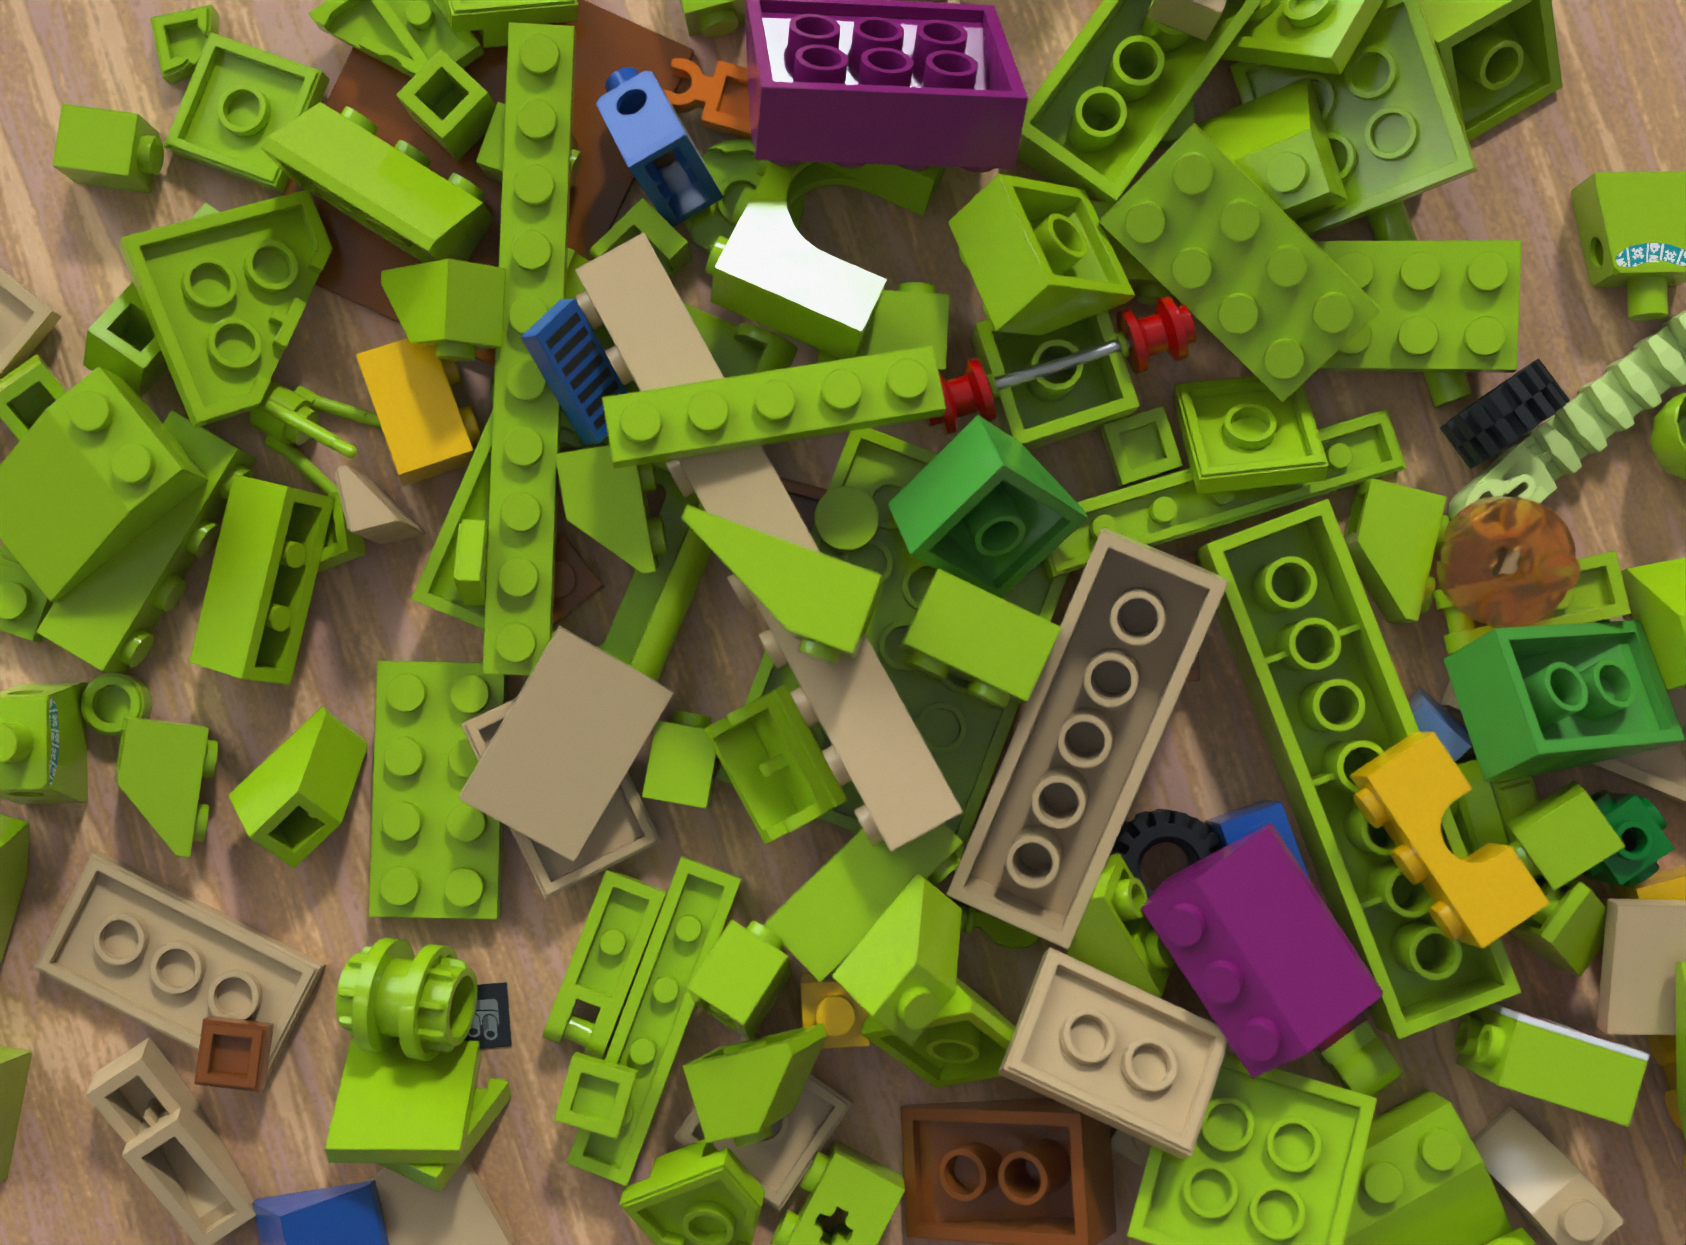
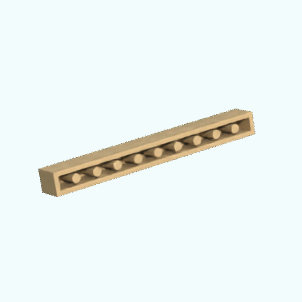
M644 232L575 269L585 288L584 291L575 295L593 330L603 325L606 326L615 346L607 349L605 353L623 385L635 380L640 391L724 378ZM761 445L673 459L666 463L684 498L696 492L706 512L820 553ZM734 574L728 576V580L745 611L747 612L758 606L770 628L759 634V637L776 668L780 669L789 664L801 685L800 688L792 691L790 694L806 724L810 728L821 722L833 746L823 750L822 753L840 786H843L853 781L865 805L857 808L854 812L872 845L874 846L885 840L890 851H894L963 813L866 635L856 660L841 654L838 664L833 665L805 655L798 651L802 640L793 637Z

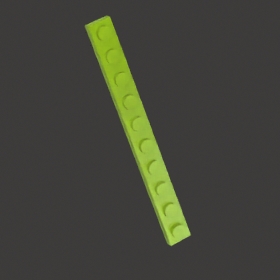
M509 22L499 267L505 268L506 274L502 347L496 348L482 674L529 676L552 638L559 480L555 454L560 453L561 406L520 337L559 300L566 299L576 58L575 26Z

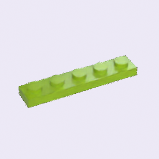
M933 345L602 397L614 469L943 416L946 410Z
M681 856L605 1061L638 1070L620 1135L615 1139L579 1128L566 1164L619 1184L628 1185L695 1006L687 986L721 936L742 877L689 857Z

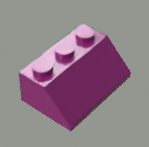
M1272 823L1167 877L1141 907L1145 916L1252 1078L1309 1053L1381 998L1383 994L1382 989Z

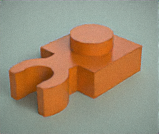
M685 58L672 59V74L677 77L686 78L691 82L690 88L681 94L664 90L677 113H686L697 107L704 109L701 117L703 128L739 138L752 139L747 68L718 60L714 75L710 77L703 75L700 68L691 60Z

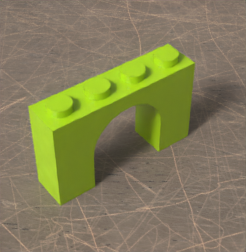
M761 160L757 172L758 175L762 176L756 190L745 187L735 207L732 223L737 226L730 239L720 236L708 258L705 272L713 275L710 302L839 359L856 357L876 316L887 280L829 255L811 245L795 228L787 208L799 196L810 190L824 186L840 185L866 191L924 216L946 167L930 166L927 169L915 171L904 169L898 165L866 164L859 168H845L828 162H801L793 166H782L768 160Z

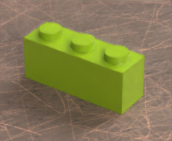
M237 474L233 475L189 663L240 679L291 684L335 498Z
M943 823L898 849L890 851L885 840L873 846L862 827L767 919L765 926L784 940L783 944L821 982L831 972L833 974L917 872L934 886H937L961 861L954 851L963 841Z

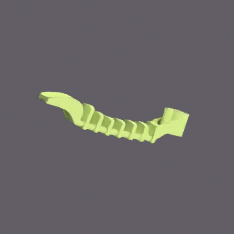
M1686 309L1677 315L1668 317L1661 323L1662 327L1653 335L1639 340L1633 345L1634 350L1624 358L1609 364L1605 368L1606 372L1596 380L1584 384L1578 389L1579 394L1564 407L1556 411L1542 424L1525 433L1526 437L1519 443L1504 449L1486 470L1459 490L1451 499L1448 507L1450 526L1459 537L1471 542H1483L1511 535L1521 526L1523 520L1548 495L1557 489L1555 480L1578 471L1582 467L1580 460L1583 457L1601 452L1608 446L1606 439L1610 435L1629 429L1635 424L1633 417L1640 411L1653 409L1662 402L1660 395L1666 390L1685 385ZM1506 495L1494 504V508L1489 512L1488 516L1491 521L1481 523L1477 517L1484 508L1481 501Z

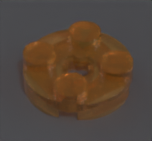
M1488 496L1466 506L1447 525L1442 537L1445 543L1441 550V562L1437 561V578L1448 601L1465 616L1493 628L1523 627L1539 621L1561 603L1567 591L1576 585L1580 576V565L1575 558L1576 548L1574 540L1565 522L1549 507L1523 497ZM1501 546L1512 552L1520 551L1521 559L1517 563L1518 570L1512 576H1508L1505 573L1494 576L1491 568L1499 562L1494 552Z

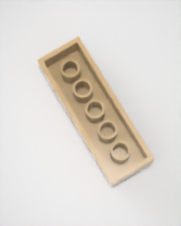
M1103 528L1061 623L1060 627L1062 629L1038 677L950 884L947 896L1069 949L1228 584L1226 577L1110 529Z

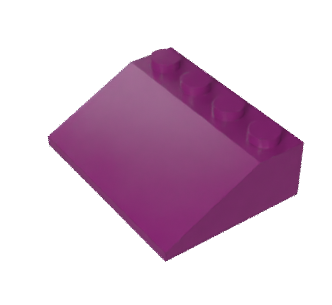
M745 0L749 117L755 160H768L782 166H793L801 162H828L845 168H859L866 164L898 165L904 169L915 171L924 170L930 166L961 167L976 173L988 172L993 168L1015 169L1028 97L994 5L895 0Z

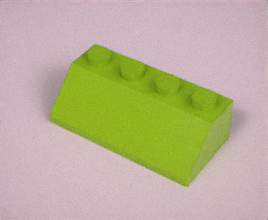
M1103 0L1028 102L1017 158L1053 184L1085 189L1088 196L1115 204L1263 0H1227L1207 42L1148 18L1147 15L1154 0Z

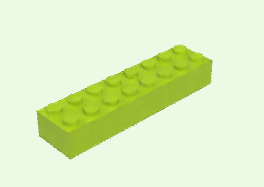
M1329 499L1213 541L1194 550L1193 554H1196V562L1199 567L1226 577L1228 580L1226 589L1216 609V614L1332 914L1383 991L1381 998L1369 1006L1377 1029L1399 1040L1522 993L1500 937L1481 949L1463 943L1459 938L1453 942L1444 935L1429 913L1428 908L1435 903L1422 883L1419 882L1414 885L1403 875L1391 856V851L1397 848L1383 825L1375 828L1367 821L1353 799V795L1359 790L1349 775L1413 732L1420 731ZM1448 807L1441 822L1442 838L1446 847L1457 858H1463L1468 856L1451 810Z

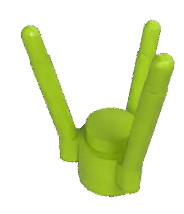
M278 382L269 384L261 403L255 410L250 412V424L267 434L266 446L286 457L325 495L338 491V487L297 450L293 443L302 445L311 437L348 458H354L358 453L356 447L317 425L319 414L314 409L382 429L377 414L319 396L303 386H299L293 392Z

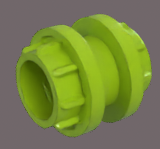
M389 937L381 938L372 947L366 946L361 952L353 954L347 961L341 973L336 993L335 1007L338 1023L343 1029L348 1030L350 1037H353L357 1046L365 1052L385 1054L393 1049L399 1041L403 1053L408 1058L431 1061L441 1051L450 1052L454 1046L460 1045L466 1038L474 1019L478 989L476 975L471 968H467L464 960L458 959L456 952L450 946L428 944L415 957L413 949L407 941Z

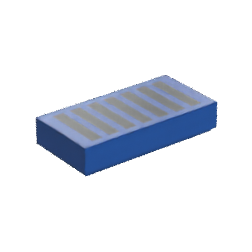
M576 299L559 300L520 338L584 445L599 444L608 435L602 397L626 394L628 391L615 372Z

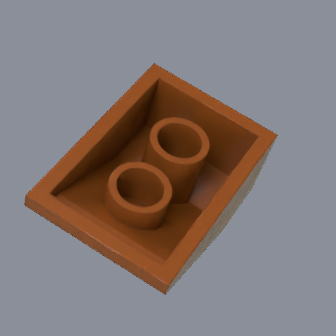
M1051 1098L910 1104L900 1107L908 1238L1009 1245H1097L1117 1232L1109 1125Z

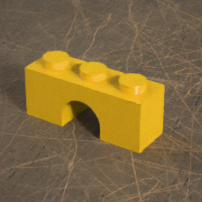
M1413 732L1349 775L1359 790L1353 795L1357 807L1373 827L1379 828L1383 825L1397 848L1391 851L1394 862L1412 884L1422 883L1435 903L1428 908L1429 913L1439 929L1451 941L1454 942L1459 938L1463 943L1483 949L1550 904L1512 846L1489 842L1474 853L1463 858H1457L1446 847L1441 834L1443 815L1452 802L1473 788L1435 732Z

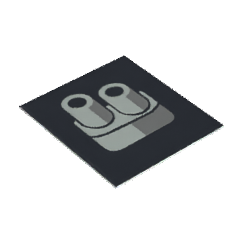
M507 982L477 985L478 993L475 1015L464 1041H479L480 1049L512 1046Z

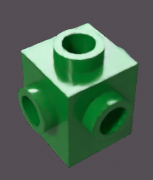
M1601 790L1590 795V798L1620 840L1621 837L1624 839L1623 844L1625 847L1585 871L1582 875L1593 881L1615 885L1624 884L1625 887L1637 885L1654 875L1660 868L1656 861L1674 850V847L1663 833L1667 825L1659 810L1644 797L1639 798L1637 794L1612 793L1607 790Z

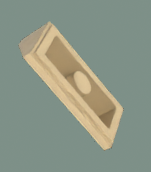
M346 465L336 468L337 472L334 473L349 531L380 545L425 535V531L378 483Z

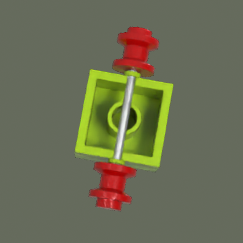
M1170 296L1157 299L1155 314L1140 319L1130 309L1117 312L1118 333H1115L1108 310L1041 336L998 332L989 319L977 322L970 338L976 358L966 361L965 375L946 381L939 373L946 410L943 416L927 418V423L929 427L940 424L944 434L949 435L956 432L958 418L976 412L988 422L997 419L999 428L1021 442L1030 451L1101 428L1103 424L1129 417L1140 405L1124 359H1127L1135 374L1148 370L1150 356L1165 351L1175 361L1186 359L1189 353L1188 344L1196 341V330L1190 311L1186 305L1176 306Z

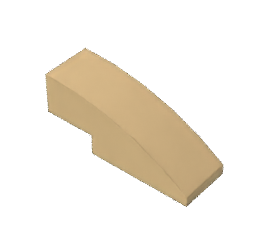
M150 1037L95 1072L86 1092L87 1098L126 1143L122 1157L196 1245H212L256 1216L252 1205L254 1200L224 1143L195 1097Z

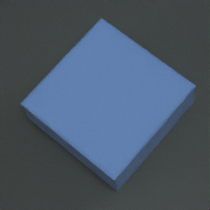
M1420 687L1407 699L1419 731L1435 732L1454 762L1471 748L1467 728L1444 707L1440 706L1425 690Z

